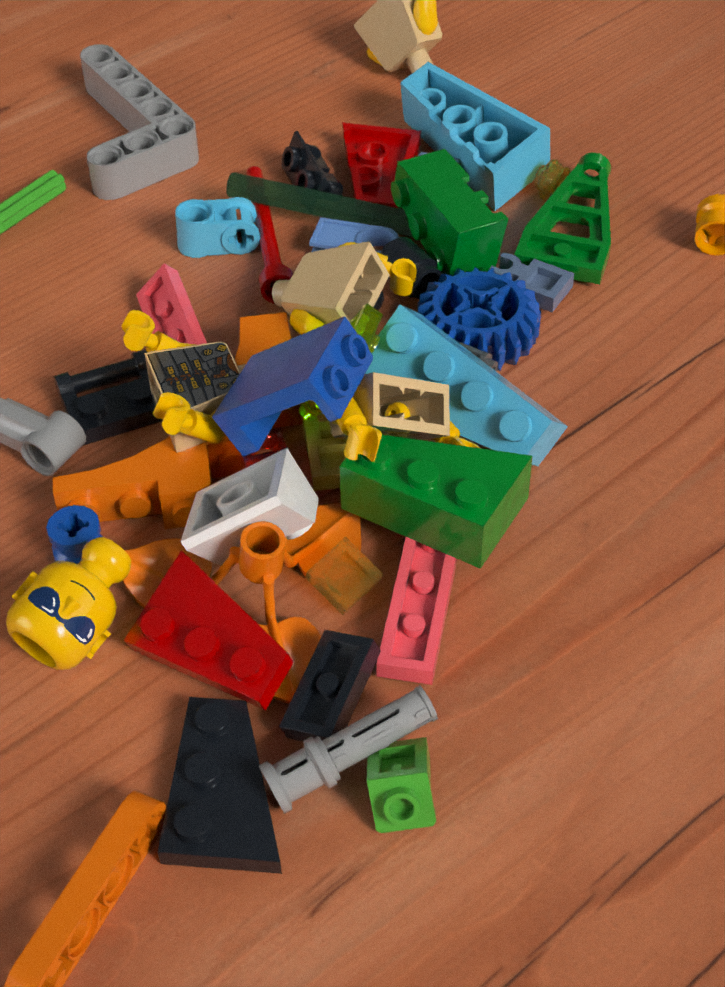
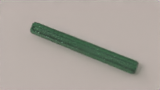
M237 172L231 173L227 180L226 195L230 198H246L253 203L321 218L391 228L398 235L414 238L409 228L408 217L402 208Z

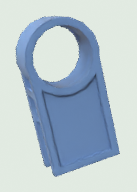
M320 217L309 241V246H313L311 252L335 248L346 242H370L372 246H385L388 242L399 238L394 230L384 226Z

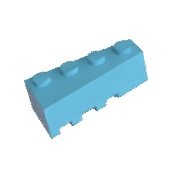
M429 62L400 82L404 121L413 130L421 131V138L434 151L446 149L453 158L460 159V166L469 174V182L466 183L474 191L483 190L489 196V203L487 204L494 211L498 210L550 167V128Z
M403 305L398 306L369 347L373 360L365 374L375 372L449 385L450 421L459 429L460 436L496 451L533 456L532 465L539 466L568 427L422 314Z

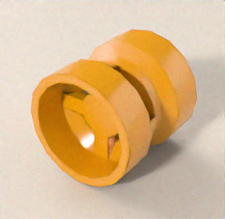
M715 194L704 198L697 206L695 242L702 252L719 256L725 254V195Z

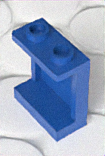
M344 316L252 355L212 418L242 456L259 451L282 410L311 400L316 403L330 422L340 419L373 360V355L365 339L357 334Z

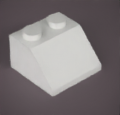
M285 448L198 491L180 542L186 551L221 566L229 557V549L233 546L240 547L241 534L252 523L260 521L273 523L283 531L285 538L288 540L295 539L306 533L315 523L319 498L288 448Z

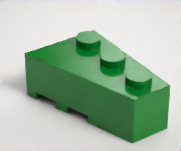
M446 149L397 162L395 181L391 183L393 200L397 207H402L405 211L412 236L415 240L421 241L426 253L437 262V269L441 274L454 276L457 268L464 272H471L474 266L478 271L488 272L491 266L496 267L509 218L502 211L493 213L486 206V203H489V196L483 190L474 192L466 183L469 182V174Z
M382 435L375 462H371L368 457L358 454L357 460L345 458L339 466L341 509L481 569L528 500L533 456Z

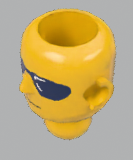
M98 537L90 540L84 546L82 558L78 564L69 561H57L45 566L38 574L33 571L12 595V598L16 601L9 609L6 619L7 631L12 639L30 656L55 670L74 668L85 657L92 659L99 647L112 634L107 629L114 620L117 605L109 588L112 584L119 583L128 576L131 568L129 555L112 540Z

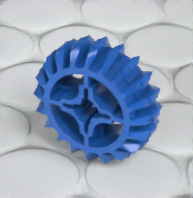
M475 266L471 272H464L457 268L454 276L441 274L438 282L428 283L425 293L420 294L417 308L418 313L422 314L458 343L461 342L490 353L492 360L498 362V371H501L505 362L517 365L519 357L529 356L530 349L536 344V338H538L540 330L541 311L539 310V303L535 299V291L526 289L524 280L513 281L511 272L499 275L495 273L494 268H491L488 272L478 271Z

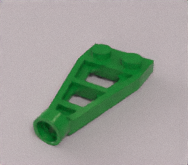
M599 153L583 155L576 167L528 222L514 254L520 259L522 264L528 266L533 259H537L574 273V280L600 285L611 248L608 178L611 172V164L604 155ZM589 169L595 170L599 175L591 176L585 171ZM571 195L595 199L594 208L567 202ZM558 221L589 226L590 237L583 238L551 232V230Z

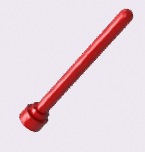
M251 166L246 171V178L251 202L255 205L257 213L255 222L260 233V246L265 266L259 275V286L262 297L267 302L275 304L272 297L274 284L278 280H290L293 272L289 267L282 264L262 171L257 166Z

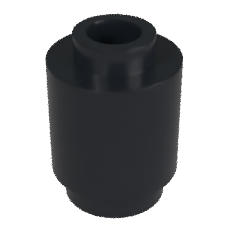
M399 237L388 242L383 247L381 254L388 256V262L394 263L398 259L405 258L410 259L415 264L417 269L416 280L413 282L412 293L408 297H415L420 300V294L425 293L428 283L439 281L441 272L437 269V262L410 238Z

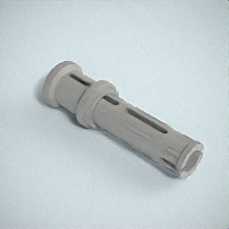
M419 685L411 692L366 715L364 718L321 741L319 736L314 739L311 736L304 740V748L273 765L266 761L260 764L259 767L285 814L292 810V802L323 785L329 789L337 785L336 781L341 779L340 772L377 751L388 747L393 742L427 723L438 720V715L428 695Z

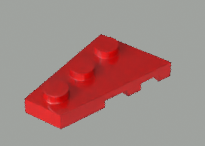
M342 122V135L356 213L373 215L379 218H398L402 207H397L393 200L391 183L395 181L397 162L418 156L421 146V131Z
M182 550L123 640L131 650L265 711L294 663L290 655Z

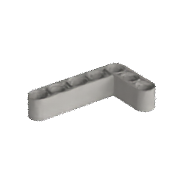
M95 44L84 48L80 52L86 91L129 131L127 134L99 144L88 151L86 157L92 191L96 197L103 200L119 199L188 170L199 162L196 125L186 112L112 47L104 44Z

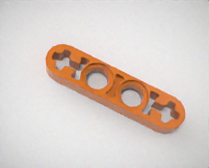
M133 791L127 795L14 963L4 987H63L157 840L162 830L166 813V804L163 801L140 791Z

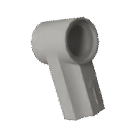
M0 398V443L20 452L27 464L38 473L52 476L86 442L83 428L67 413L54 411L48 417L10 398L5 400Z

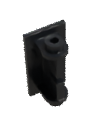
M294 131L291 142L285 148L282 155V168L310 213H313L317 202L338 203L343 196L342 184L336 180L333 174L329 173L330 169L322 158L319 148L315 145L306 144L300 133Z

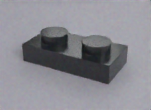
M324 630L279 725L287 738L304 742V740L311 736L313 739L319 736L322 741L348 726L381 652L374 639Z

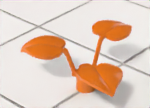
M341 503L319 505L317 507L315 523L306 533L291 540L286 539L283 531L273 523L260 521L248 525L241 534L240 547L233 546L229 549V557L211 577L218 585L238 563L239 569L245 578L252 583L263 585L267 625L260 626L294 661L273 699L290 704L321 635L313 624L302 617H290L277 623L274 581L281 574L283 563L287 568L298 565L303 575L316 581L336 580L344 577L354 569L361 552V517L341 509ZM180 538L157 540L135 549L125 550L131 559V568L128 576L122 582L133 599L145 608L181 550L209 577L212 573V562L186 551L180 542Z

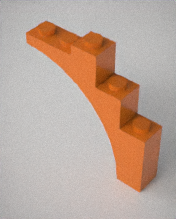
M287 313L240 317V342L235 356L237 366L246 364L252 355L291 339ZM301 404L282 410L272 428L301 425ZM169 436L129 458L94 470L53 477V496L57 511L73 505L85 506L92 509L98 515L99 522L162 514L165 529L185 527L196 493L212 485L211 478L231 476L259 462V451L242 456L227 437L221 443L206 441L177 453Z

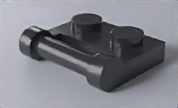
M145 349L131 353L130 359L72 376L68 372L54 376L56 389L65 412L72 416L85 432L86 442L84 445L163 421V419H157L153 415L156 401L150 389L144 354L147 351ZM132 377H138L137 380L77 397L76 395Z

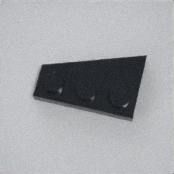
M189 697L158 847L160 864L282 874L281 861L246 701Z

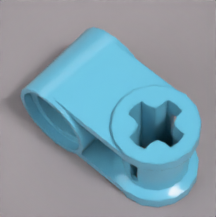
M241 197L217 200L192 199L180 203L175 210L179 252L191 258L225 254L243 255L252 252L260 242L259 229L254 224L257 217L255 205L250 200ZM236 209L240 210L241 220H237ZM237 232H241V243L238 242Z

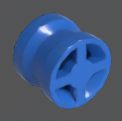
M73 505L58 510L49 518L46 526L55 562L69 561L78 564L81 561L82 550L87 542L103 537L100 534L101 527L98 515L92 509L85 506Z

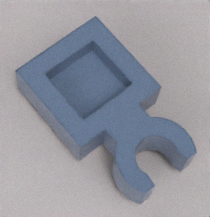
M502 253L500 255V267L491 266L489 270L494 268L495 273L499 275L511 272L513 281L524 280L526 289L535 291V299L539 303V308L552 313L573 288L574 273L537 259H533L527 266L522 264L515 255Z

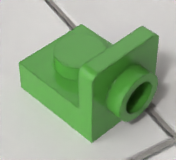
M427 738L395 741L388 747L368 756L366 781L377 832L386 833L435 825L436 813L431 790L430 755Z

